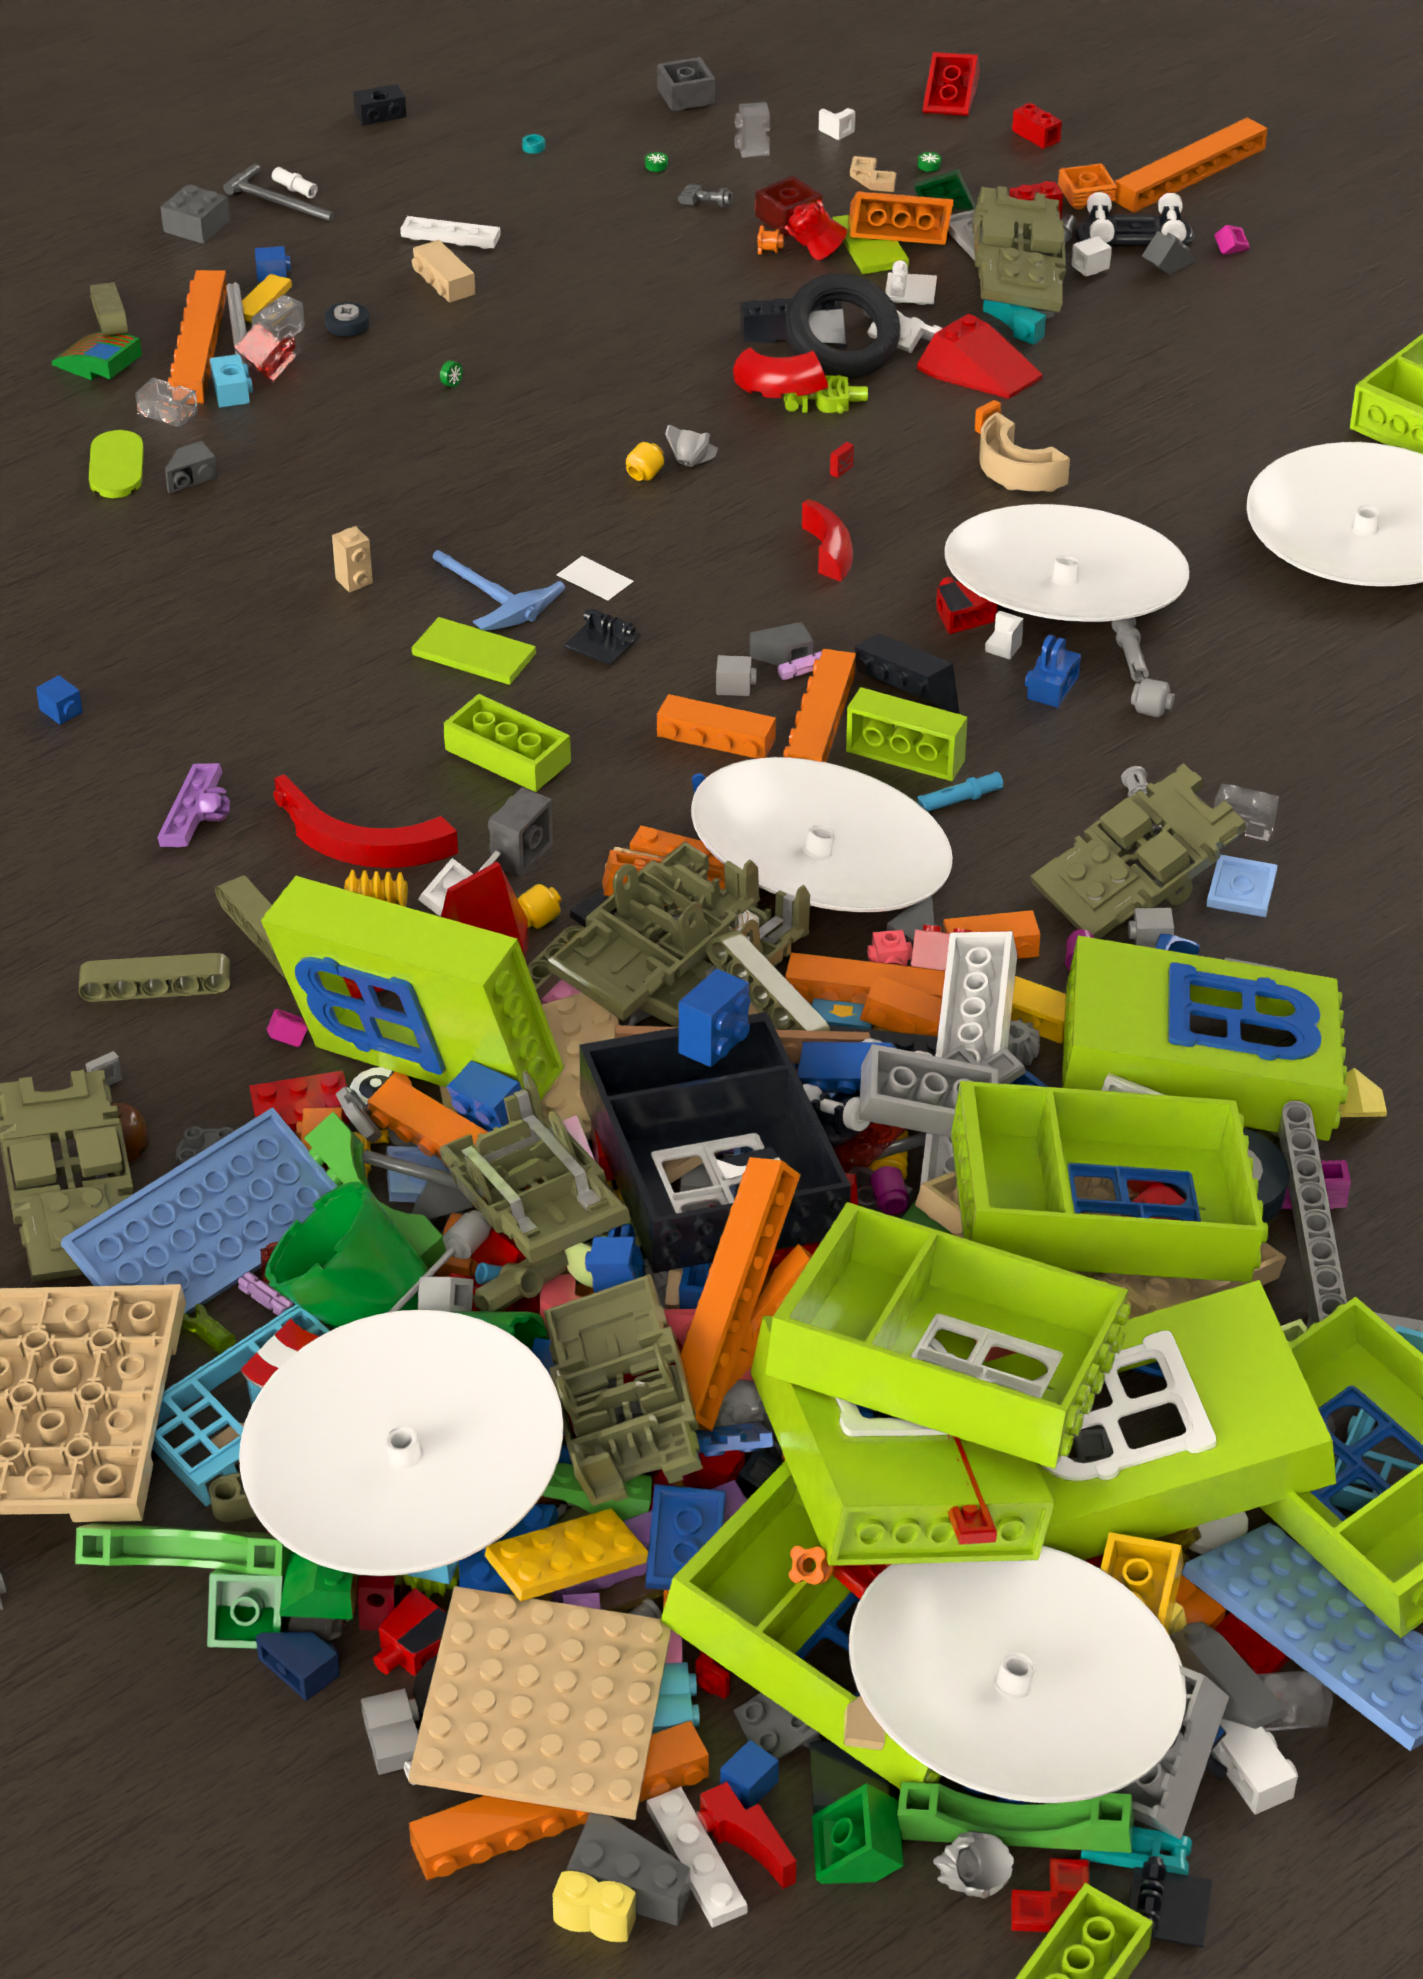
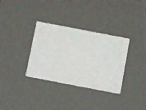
M581 556L556 574L607 601L634 582L584 556Z

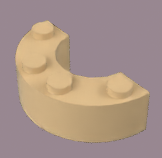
M998 412L991 415L984 422L981 428L979 462L982 470L989 478L1004 485L1008 490L1053 492L1057 488L1068 484L1070 464L1068 456L1052 446L1045 449L1031 450L1014 445L1015 423Z

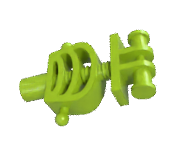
M826 375L829 388L802 396H797L796 392L785 393V408L792 412L798 409V405H802V413H808V399H815L816 406L820 411L825 413L838 412L841 414L849 411V402H868V386H848V377Z

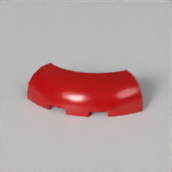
M750 347L740 354L733 367V376L736 384L748 393L753 391L761 392L763 397L782 398L783 394L796 392L797 396H802L829 388L822 366L814 351L792 357L775 358L758 354Z
M807 499L802 502V529L812 533L822 542L819 546L818 573L841 582L849 573L853 563V544L850 533L843 521L832 510L815 500Z

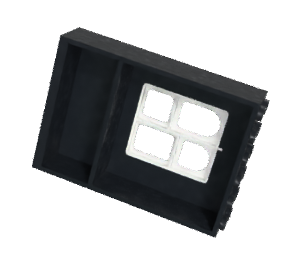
M767 1012L748 1015L750 1030L747 1037L743 1041H739L724 1058L718 1060L712 1067L679 1053V1027L579 1045L580 1096L623 1201L628 1207L630 1218L653 1273L713 1262L720 1238L731 1212V1206L734 1203L729 1187L740 1184L742 1180V1175L729 1179L725 1178L714 1156V1153L718 1151L746 1146L751 1147L754 1151L773 1147L780 1160L800 1174L775 1250L795 1247L798 1244L806 1245L821 1242L846 1203H850L851 1185ZM691 1156L700 1157L713 1186L674 1193L662 1163ZM708 1201H718L721 1203L720 1206L687 1212L681 1211V1208L686 1205Z

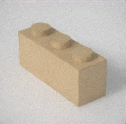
M440 240L413 248L414 258H412V265L414 270L423 276L426 282L431 284L438 294L442 295L449 303L475 295L474 272Z

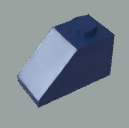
M313 1632L260 1633L256 1636L259 1660L305 1701H308L340 1676L339 1653L329 1641H322Z

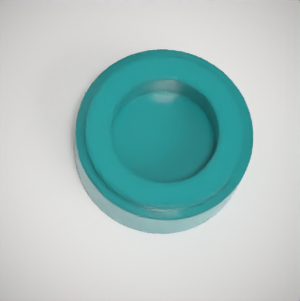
M538 134L525 136L522 139L523 151L530 154L543 152L545 150V138Z

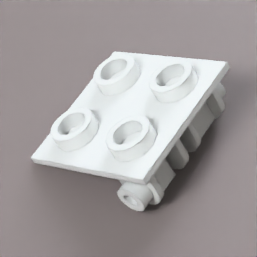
M904 261L894 263L893 273H888L885 292L892 302L897 304L903 302L919 305L934 304L937 275L907 274L908 266Z

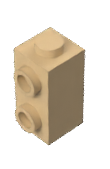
M356 526L332 535L336 580L349 593L372 584L369 539Z

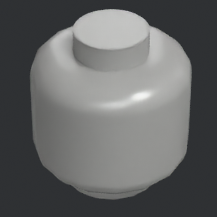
M1145 678L1140 683L1135 684L1131 705H1135L1136 712L1139 714L1161 717L1166 710L1171 711L1175 694L1170 693V686L1167 682Z

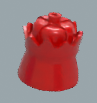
M820 200L817 201V205L815 203L798 205L794 209V214L789 218V225L785 226L789 234L803 246L807 245L811 256L816 260H822L836 250L843 242L847 233V229L829 217Z

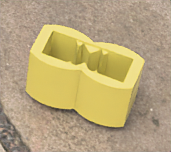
M576 1871L561 1872L552 1894L554 1922L570 1931H591L597 1937L607 1941H628L636 1920L635 1891L618 1882H598L585 1873Z

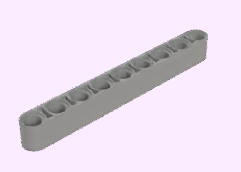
M1291 1101L1283 1107L1279 1125V1137L1282 1154L1287 1161L1290 1173L1288 1188L1312 1323L1314 1324L1329 1316L1327 1314H1332L1339 1305L1346 1304L1347 1299L1312 1111L1307 1104L1301 1101Z

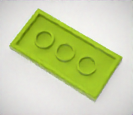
M849 214L833 217V220L847 229L843 243L862 274L893 270L894 263L898 261H904L909 267V259L898 241L850 237L848 228Z
M438 617L412 646V655L510 685L536 655V646Z

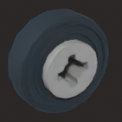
M338 303L328 308L325 312V326L334 335L343 337L358 335L369 327V312L365 306L358 303Z

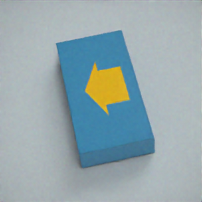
M814 998L812 1007L828 1025L872 1029V1024L860 1020L864 1004Z

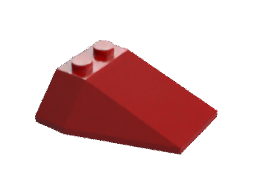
M971 314L965 315L936 332L917 363L918 370L935 379L1010 399L1043 378V374L1003 334Z
M498 862L447 888L441 917L517 938L526 961L529 945L528 919Z

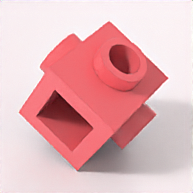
M903 930L873 932L872 945L867 947L869 962L908 966V960H912V944L910 941L906 942Z

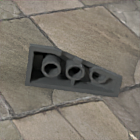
M1201 1621L1190 1623L1184 1629L1169 1636L1179 1655L1182 1667L1205 1675L1229 1696L1222 1719L1257 1729L1287 1716L1286 1707L1217 1631Z

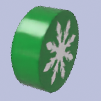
M661 152L649 153L645 156V167L652 172L664 171L668 168V156Z
M934 152L921 153L918 156V167L926 172L936 171L941 167V156Z
M452 360L445 362L440 371L442 384L450 387L457 386L463 376L462 365Z

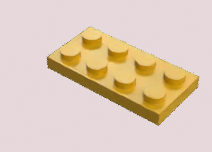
M610 1508L492 1543L486 1547L485 1557L521 1602L647 1563L648 1551L615 1511Z

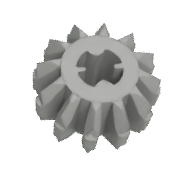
M1021 1018L1017 1021L1010 1020L1008 1050L1021 1063L1031 1065L1032 1060L1037 1058L1040 1049L1039 1031L1033 1028L1032 1023H1023Z

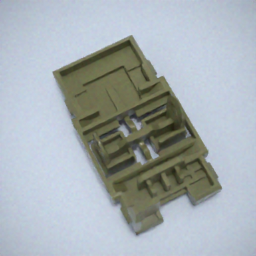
M651 1274L544 1310L551 1340L549 1348L553 1364L556 1365L549 1369L561 1403L563 1430L575 1477L592 1507L613 1499L615 1502L629 1498L625 1482L638 1475L662 1469L669 1484L682 1480L683 1475L703 1469L700 1457L698 1456V1452L701 1450L695 1430L699 1429V1424L695 1418L696 1413L680 1351L671 1326L666 1327L668 1323L665 1311L660 1305L655 1282ZM659 1368L657 1371L636 1377L634 1382L624 1384V1375L631 1373L633 1377ZM617 1379V1387L611 1389L604 1388L575 1398V1396L609 1385V1380ZM639 1400L643 1415L633 1418L630 1403ZM623 1406V1412L626 1421L620 1423V1418L617 1410V1407ZM568 1414H569V1416H570V1418H571V1421H572V1425H573V1429H574V1434H575V1436H576L575 1439H573V1435H572V1430H571V1426H570Z

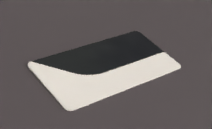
M768 1147L716 1160V1163L725 1178L729 1179L743 1175L749 1157L780 1160L773 1147Z

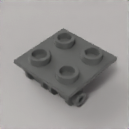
M763 1693L758 1694L734 1710L747 1740L753 1741L776 1759H780L800 1745L809 1748V1742H821L823 1735Z

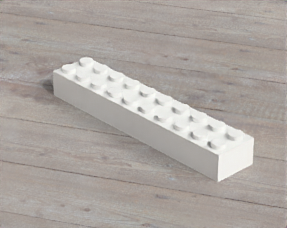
M1012 932L950 933L936 1057H942L957 1046L962 1045L980 1064L1002 1048L1006 1047L1008 1049L1017 951ZM926 1133L920 1187L924 1182L955 1171L951 1137Z

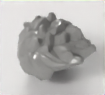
M742 1379L732 1386L724 1396L714 1427L751 1422L762 1424L765 1408L754 1382Z
M965 1832L959 1834L951 1845H947L942 1855L934 1859L933 1864L941 1870V1875L937 1877L938 1881L949 1885L950 1889L957 1892H965L967 1896L986 1899L1001 1890L1012 1876L1014 1857L1009 1853V1848L1006 1844L1002 1843L1000 1838L987 1833Z

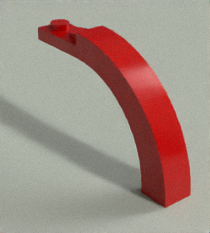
M285 774L274 778L275 791L273 796L275 802L279 807H283L295 822L296 836L314 850L328 857L366 867L401 868L428 864L458 854L457 831L442 816L420 824L399 828L356 826L337 820L321 811Z

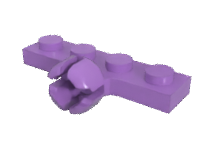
M220 763L192 765L157 837L160 847L188 846L200 821L220 822L227 818V814L230 811V799L226 795H222L226 793L224 788L216 787L223 773Z

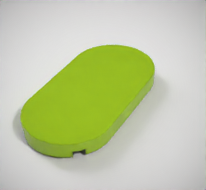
M113 430L100 434L92 441L89 483L93 492L97 491L100 496L105 498H122L130 495L131 490L136 488L137 491L141 487L144 447L142 438L138 434L126 430Z

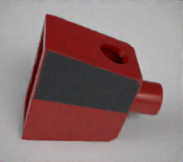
M946 577L941 580L937 588L936 607L949 634L996 621V603L979 596L960 581H955L952 577Z
M416 1588L411 1590L379 1627L382 1651L373 1657L376 1667L383 1674L387 1675L398 1665H401L411 1675L416 1676L424 1664L438 1654L448 1614Z

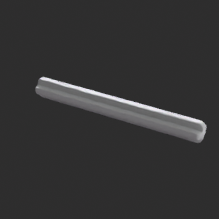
M236 282L233 284L229 283L226 286L235 354H240L242 364L247 363L248 368H250L251 361L240 287Z

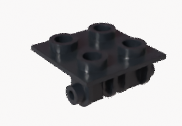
M594 608L591 610L587 609L584 613V620H587V623L564 647L611 665L641 634L636 632V627L631 622L623 621L615 616L612 617L610 614L604 615V613Z
M1151 1856L1143 1864V1868L1135 1867L1129 1908L1153 1921L1152 1939L1203 1948L1212 1880L1166 1872L1163 1859Z

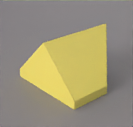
M1356 1068L1348 1071L1344 1083L1348 1085L1347 1099L1345 1104L1340 1103L1338 1108L1341 1111V1117H1386L1387 1110L1382 1089Z

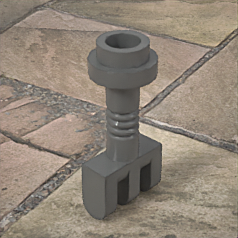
M688 184L678 197V202L694 205L697 200L718 202L720 207H727V205L732 204L733 193L728 188H721L719 192L702 191L701 185Z

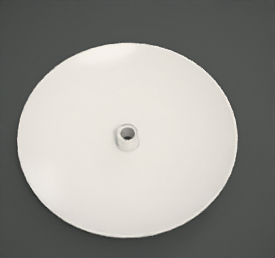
M1328 443L1300 449L1277 459L1268 465L1253 481L1247 497L1249 522L1258 538L1266 547L1286 562L1314 575L1349 584L1401 586L1423 582V454L1377 443Z
M1019 505L979 514L966 520L953 530L946 541L944 551L947 566L952 574L964 586L979 596L1018 612L1066 621H1114L1155 612L1175 601L1183 593L1188 584L1190 572L1182 552L1170 540L1155 530L1113 513L1069 505Z
M784 757L745 760L723 767L709 775L699 785L693 796L691 817L694 828L706 848L721 863L724 864L729 860L743 869L744 864L749 859L752 860L758 867L759 887L774 894L781 890L796 897L797 889L805 885L810 893L811 906L848 912H881L905 908L934 895L945 884L952 868L953 857L948 838L936 820L923 807L892 786L842 766L809 759Z
M435 1310L396 1311L366 1317L340 1326L304 1346L291 1356L263 1386L249 1411L241 1436L239 1460L244 1491L256 1516L271 1535L296 1554L319 1565L348 1573L376 1576L404 1575L446 1566L486 1548L504 1536L525 1517L542 1496L554 1474L560 1457L563 1442L561 1403L556 1387L540 1360L527 1346L497 1326L466 1315Z
M1042 1546L1039 1560L891 1564L868 1586L857 1605L852 1619L849 1634L851 1669L857 1688L876 1721L897 1744L922 1764L948 1779L977 1791L1011 1800L1035 1803L1075 1802L1100 1797L1118 1791L1150 1772L1167 1754L1180 1731L1186 1706L1185 1676L1180 1673L1179 1665L1182 1666L1181 1660L1167 1631L1154 1613L1122 1583L1099 1568L1068 1553Z

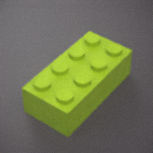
M860 687L847 707L846 752L953 781L965 762L968 717Z
M481 694L475 696L443 723L445 750L534 792L540 790L571 763L570 735Z
M1085 1883L1015 1979H1128L1150 1947L1153 1921Z

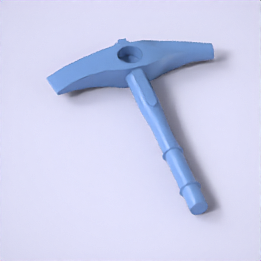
M440 550L435 551L433 554V559L442 564L443 567L452 570L460 575L462 579L468 580L490 595L491 598L503 604L494 612L473 621L481 630L505 628L524 623L528 620L533 622L565 589L563 582L557 581L547 588L514 595L498 584L478 575L471 568L454 560L450 555H446Z

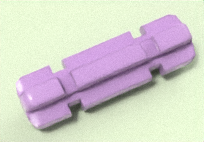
M822 651L814 653V656L811 654L792 660L791 664L789 662L780 664L778 666V675L782 680H788L793 678L794 674L797 677L812 672L815 659H820Z
M245 1272L242 1277H239V1289L247 1295L251 1294L250 1297L267 1309L273 1310V1313L277 1316L293 1306L292 1301L275 1291L264 1281L258 1280L259 1278L252 1273Z

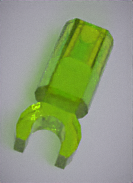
M200 1304L195 1305L196 1318H190L184 1313L183 1327L188 1331L196 1332L197 1336L217 1353L222 1354L228 1348L234 1346L236 1340L234 1334L216 1319L207 1316L204 1306Z

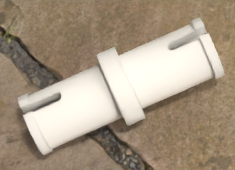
M276 167L272 173L273 181L287 186V189L291 192L297 191L308 198H313L317 193L318 187L316 184L303 179L298 173L292 174L282 169V167Z

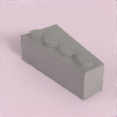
M1179 1665L1180 1673L1185 1676L1186 1706L1180 1731L1172 1747L1150 1772L1136 1782L1112 1793L1132 1794L1135 1820L1181 1839L1229 1696L1205 1675Z

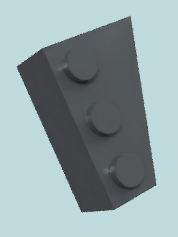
M596 1813L589 1814L567 1866V1871L585 1873L598 1882L613 1881L624 1884L635 1891L636 1914L678 1926L690 1896V1868L611 1816Z

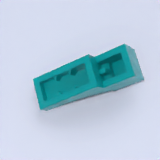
M984 300L983 311L1008 325L1013 330V337L1034 345L1045 336V314L1028 307Z

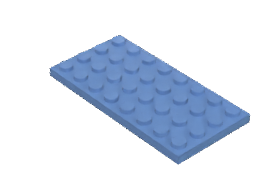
M272 1107L62 1238L61 1246L94 1286L181 1284L186 1300L184 1318L237 1284L239 1277H242L245 1272L254 1273L266 1265L277 1243L294 1221L298 1219L300 1222H303L316 1210L312 1204L338 1186L326 1174L325 1169L308 1153L309 1150Z
M1270 1522L1185 1564L1182 1571L1184 1577L1401 1745L1411 1751L1423 1744L1422 1634L1412 1630L1400 1638L1308 1551L1288 1537L1281 1528L1272 1525Z

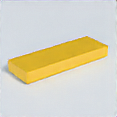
M269 274L242 300L244 320L250 323L258 321L292 287L291 279Z

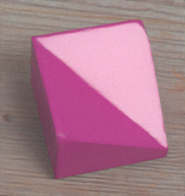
M1225 225L1214 234L1222 254L1241 252L1250 248L1241 227Z
M280 1009L274 1010L267 1027L270 1038L295 1047L301 1045L307 1031V1025L302 1017Z

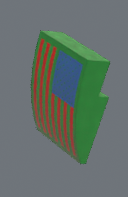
M101 332L93 333L83 337L52 360V365L89 380H93L98 375L111 379L142 356L140 338L128 334L102 336Z

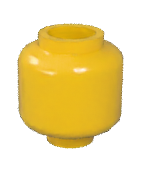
M639 443L626 458V469L629 475L637 481L652 480L665 464L662 449L654 443Z
M536 884L518 898L528 919L529 928L533 926L541 929L560 915L559 903L562 900L559 893L553 887L548 889L542 884Z

